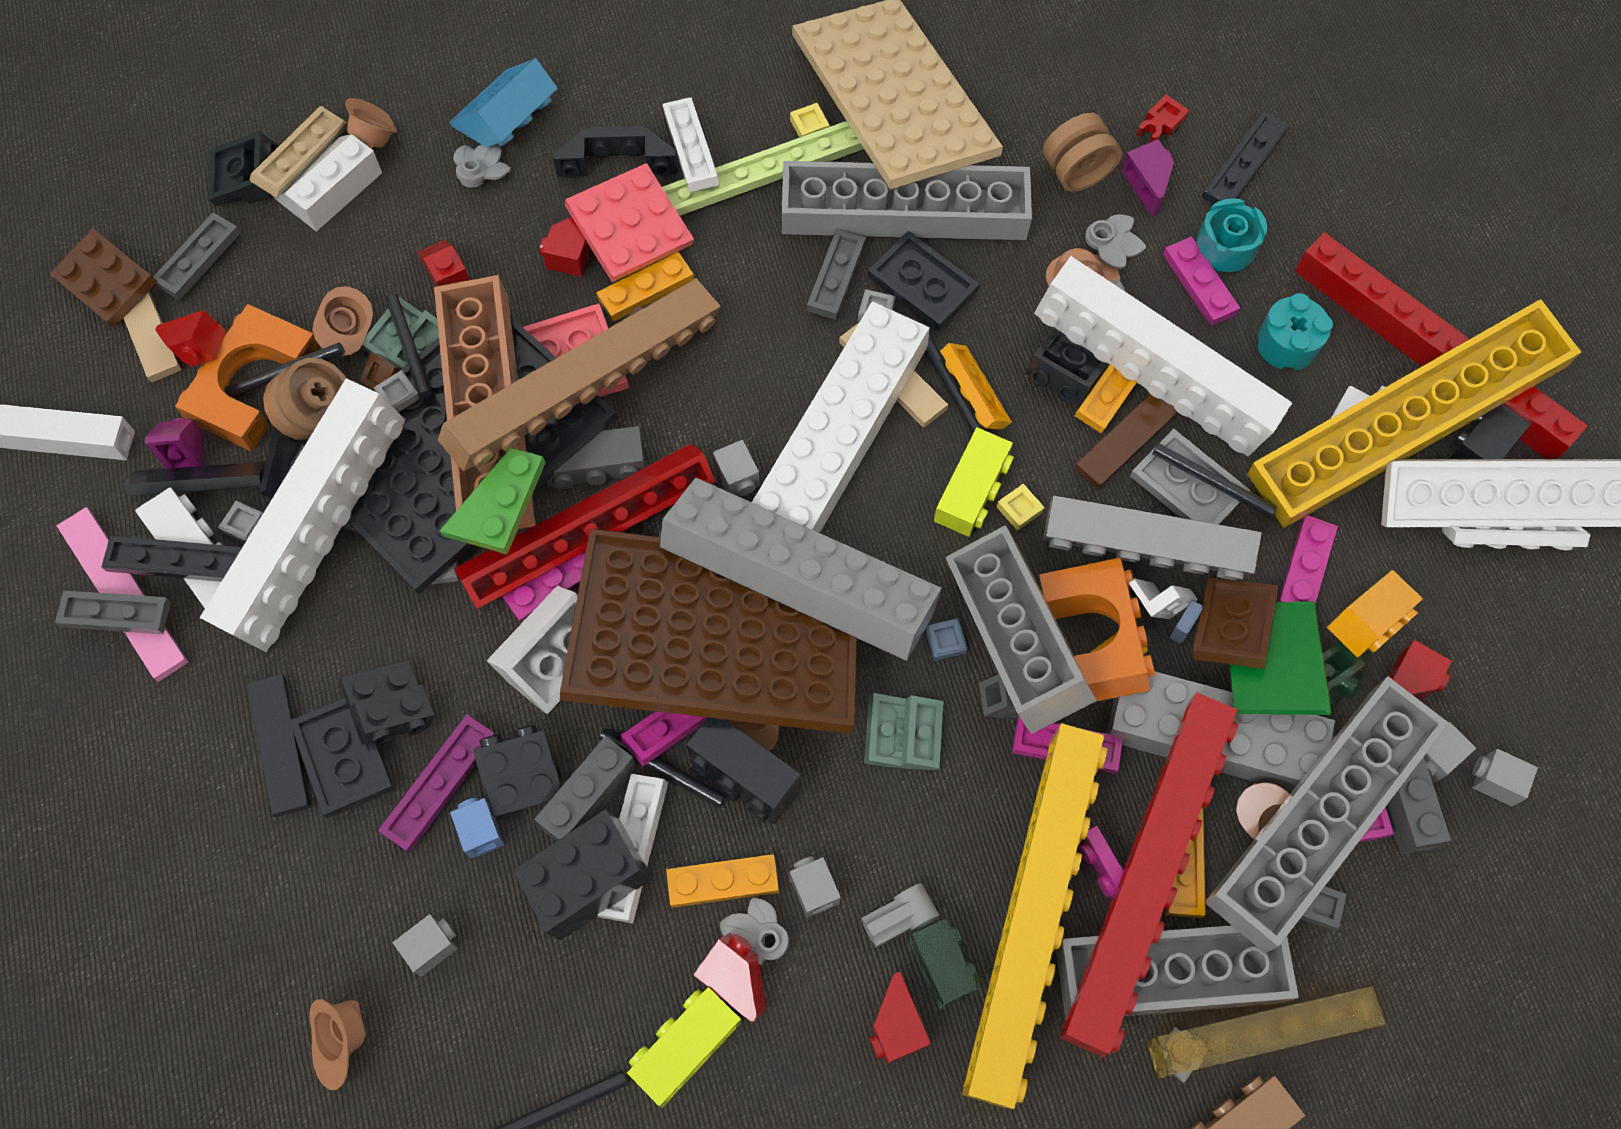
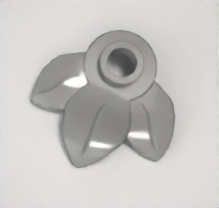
M481 144L476 149L463 145L456 150L453 161L457 166L456 176L461 184L466 187H478L484 183L485 179H500L511 171V167L499 162L502 152L497 144L488 147Z
M1118 214L1111 216L1106 221L1098 220L1091 224L1085 233L1087 244L1098 251L1099 258L1105 264L1113 268H1125L1126 258L1135 257L1146 249L1143 241L1130 232L1134 218L1127 215Z
M752 898L747 914H731L720 922L723 936L728 933L732 935L737 934L751 944V950L759 957L760 966L765 960L773 961L781 958L788 950L789 935L786 929L777 923L776 910L764 900ZM773 934L776 942L774 946L767 948L765 946V938Z

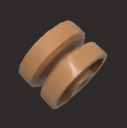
M1095 113L1078 115L1060 125L1050 134L1044 143L1042 151L1050 167L1056 170L1055 174L1063 188L1070 192L1082 191L1102 181L1116 168L1123 154L1115 138L1109 135L1108 128L1100 115Z
M305 358L295 362L286 370L277 374L266 386L263 396L264 408L271 424L282 434L295 440H309L344 383L345 375L334 364L321 358Z

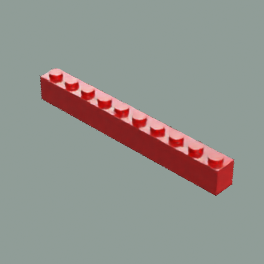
M1325 232L1305 251L1294 271L1421 367L1470 340ZM1535 386L1503 403L1531 423L1519 440L1545 459H1558L1588 427V425Z
M1198 692L1194 694L1186 706L1059 1037L1102 1058L1110 1055L1111 1050L1117 1052L1125 1034V1030L1120 1028L1125 1014L1131 1015L1136 1005L1138 994L1133 992L1138 978L1143 980L1149 970L1152 958L1147 956L1151 942L1157 944L1165 925V923L1160 921L1164 908L1170 909L1174 902L1177 888L1172 885L1177 873L1182 875L1186 869L1190 854L1186 853L1185 850L1189 840L1195 841L1199 834L1202 821L1197 819L1201 807L1207 808L1212 799L1215 788L1210 786L1214 774H1220L1227 757L1222 754L1226 742H1232L1238 728V723L1234 722L1238 709Z

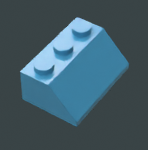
M534 58L506 69L449 123L453 128L486 147L497 143L499 146H503L514 137L512 131L515 128H521L533 119L531 113L535 109L540 110L551 102L552 99L549 96L558 88L538 60Z

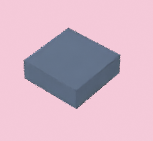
M1191 600L1169 637L1170 639L1179 644L1183 643L1201 613L1202 605Z
M958 618L927 625L925 628L934 661L967 653L968 649Z

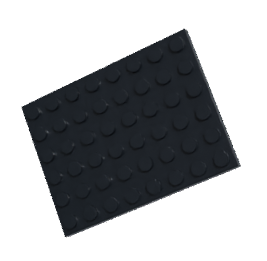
M511 317L519 380L553 361L556 357ZM439 338L419 354L432 396L425 400L419 399L398 412L405 419L402 431L393 440L386 452L384 462L375 470L368 482L366 492L357 500L348 520V523L418 594L423 592L474 546L444 537L440 533L441 528L456 512L451 456L438 441L442 425L447 421ZM407 364L401 370L417 391ZM596 395L586 404L579 402L563 418L556 419L554 417L547 421L546 426L534 435L527 433L525 435L527 452L543 456L546 462L534 492L547 482L559 467L618 419L617 412L600 396Z

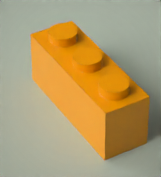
M1391 570L1348 606L1327 628L1358 658L1367 649L1374 653L1418 613L1414 607L1423 598L1395 571Z

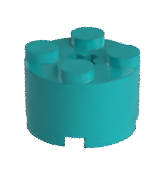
M1224 199L1215 203L1206 214L1197 234L1196 243L1198 248L1215 272H1236L1249 267L1265 238L1267 222L1264 215L1255 206L1252 209L1244 205L1245 201Z
M1297 293L1292 297L1283 298L1271 307L1258 331V350L1261 356L1276 368L1304 369L1314 362L1328 340L1333 327L1332 319L1328 317L1325 310L1319 304L1310 300L1305 294Z

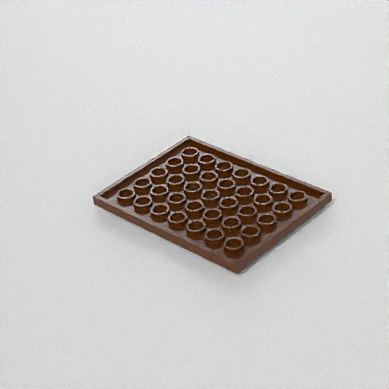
M590 529L560 688V701L852 734L855 714L856 637L661 548V537Z

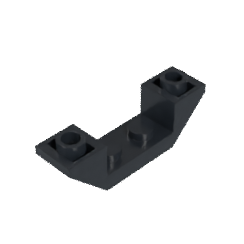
M646 126L583 128L553 154L557 177L575 178L588 176V156L606 157L616 155H645L646 163L653 174L661 176L678 174L676 150Z

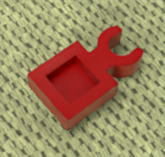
M1166 94L1148 111L1146 120L1140 124L1137 135L1140 137L1144 132H1151L1153 135L1150 142L1159 139L1162 132L1169 136L1187 119L1189 110Z

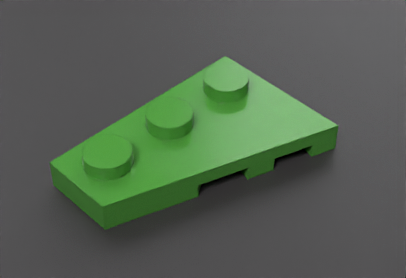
M510 448L441 528L440 533L447 538L508 554L546 463L543 456Z

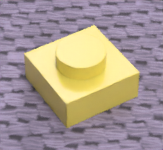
M818 103L790 112V121L799 138L830 127Z
M1024 484L1002 498L997 504V508L1017 531L1041 515L1045 508Z

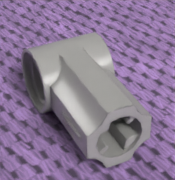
M919 883L898 894L891 903L861 918V921L871 942L877 948L908 930L913 932L926 926L940 915L923 884Z

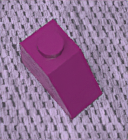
M1159 139L1127 152L1121 170L1152 216L1156 215L1159 211L1174 164L1170 151L1163 147Z
M176 418L170 422H159L145 437V444L166 468L203 466L204 433L193 419Z

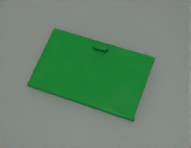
M1276 602L1265 669L1229 664L1233 708L1238 709L1236 714L1330 715L1331 707L1315 602Z

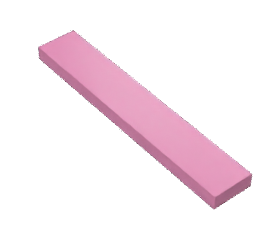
M87 507L56 525L99 593L146 596L132 574L106 572L101 567L109 538ZM166 626L164 634L124 632L157 682L189 663Z

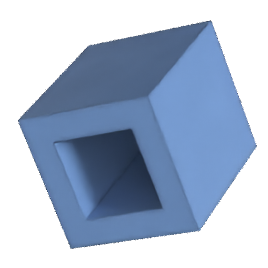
M479 798L465 800L458 805L459 809L450 812L462 848L470 859L505 845L497 821L493 817L491 806L485 798L481 800Z

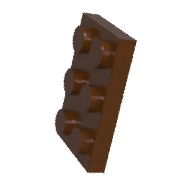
M93 228L50 273L53 278L113 328L157 282L154 277Z
M1208 578L1203 609L1193 648V660L1265 669L1278 595V585Z

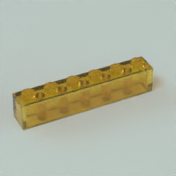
M1371 986L1158 1036L1148 1040L1147 1043L1157 1077L1161 1079L1382 1026L1386 1023L1374 988Z

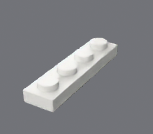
M692 98L662 104L689 192L718 186V176Z
M1450 525V527H1442V532L1454 545L1464 548H1471L1474 544H1486L1489 547L1498 549L1506 548L1507 545H1519L1526 549L1552 546L1560 550H1572L1573 547H1588L1590 534L1580 526L1490 527L1489 525H1476V527H1458L1457 525Z
M631 774L619 819L645 865L648 866L668 782L662 778ZM642 887L634 890L627 897L598 914V917L633 923Z

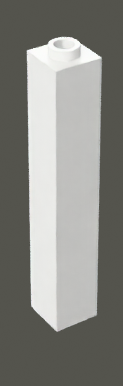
M0 404V448L127 460L135 431L122 416Z

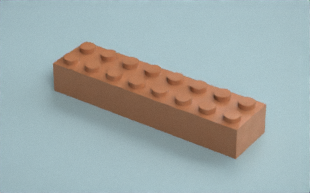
M499 275L434 287L447 421L518 381L509 300ZM525 435L521 437L513 449L527 452ZM501 449L494 453L491 460L485 465L478 468L474 465L464 472L451 457L456 511L507 451ZM532 496L518 529L536 526Z

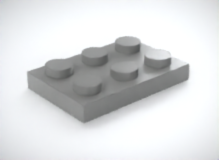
M1175 429L1160 442V444L1247 491H1251ZM1154 449L1134 468L1130 475L1132 479L1180 518L1220 525L1241 503L1152 455Z

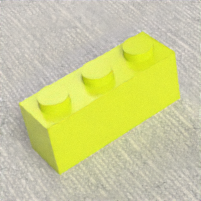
M976 427L936 508L934 522L968 537L971 536L974 527L981 529L988 514V510L984 509L988 500L994 502L1001 487V483L997 482L1001 473L1007 475L1014 460V456L1009 455L1012 442Z
M709 987L703 993L699 989L696 990L683 1004L686 1011L676 1021L671 1017L657 1031L656 1035L659 1037L657 1042L650 1049L643 1046L629 1061L632 1068L627 1074L661 1108L671 1100L742 1023L741 1019Z

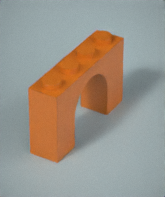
M247 304L242 313L235 317L232 327L224 336L215 360L203 364L198 369L195 379L188 389L181 393L175 407L183 418L193 419L198 427L252 452L270 425L259 410L226 395L225 386L229 385L235 372L249 362L266 359L284 364L320 350L321 347L315 340L313 333Z
M1121 558L1039 574L1043 596L1055 619L1085 613H1098L1113 619L1120 627L1116 637L1104 648L1095 652L1074 656L1096 700L1101 701L1151 691L1148 677L1155 676L1151 655L1143 656L1142 647L1148 646L1144 626H1136L1135 619L1141 618L1137 597L1130 598L1129 591L1133 589L1129 582L1133 578L1131 570L1124 571Z

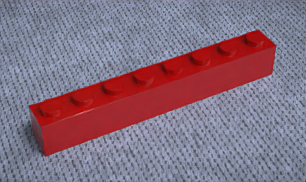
M689 444L516 535L508 554L488 550L454 569L473 604L478 609L585 552L590 529L622 532L676 503L695 478L709 484L716 482L703 452Z

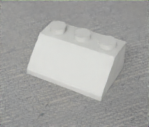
M352 134L341 136L333 141L278 198L273 197L317 232L381 175L382 171L371 148Z
M560 586L554 588L487 660L510 685L546 714L560 701V688L578 597L575 592Z

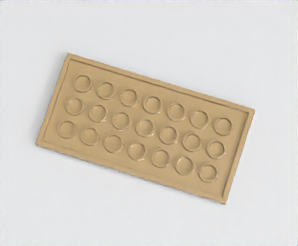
M885 0L792 26L794 39L889 189L1001 156L1003 146L901 0Z

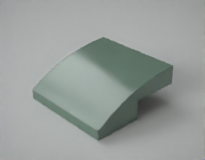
M399 297L417 352L420 354L439 338L437 318L426 310L423 313ZM388 308L366 335L364 343L360 348L370 355L372 352L381 354L403 368L408 363Z
M877 693L870 695L864 764L905 769L938 770L940 768L944 701L913 695L907 699Z

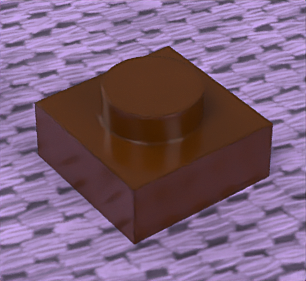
M372 352L359 381L373 391H376L374 389L376 385L393 376L402 368L383 355Z

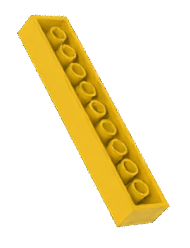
M1540 299L1255 461L1247 475L1263 499L1277 506L1274 515L1282 527L1285 528L1384 472L1392 461L1412 456L1568 367L1581 351Z
M1061 723L1050 740L961 1095L1008 1109H1014L1017 1102H1023L1027 1088V1079L1022 1078L1025 1064L1032 1063L1037 1046V1041L1031 1039L1036 1024L1041 1025L1046 1008V1002L1040 1000L1043 989L1046 986L1050 987L1055 971V964L1050 963L1051 954L1054 952V949H1059L1064 933V927L1059 926V921L1063 912H1068L1073 896V890L1067 888L1072 875H1077L1081 863L1082 854L1076 852L1077 846L1080 844L1081 839L1085 840L1088 833L1090 818L1085 817V813L1089 805L1094 804L1099 783L1093 780L1098 769H1102L1107 754V748L1102 747L1104 735Z

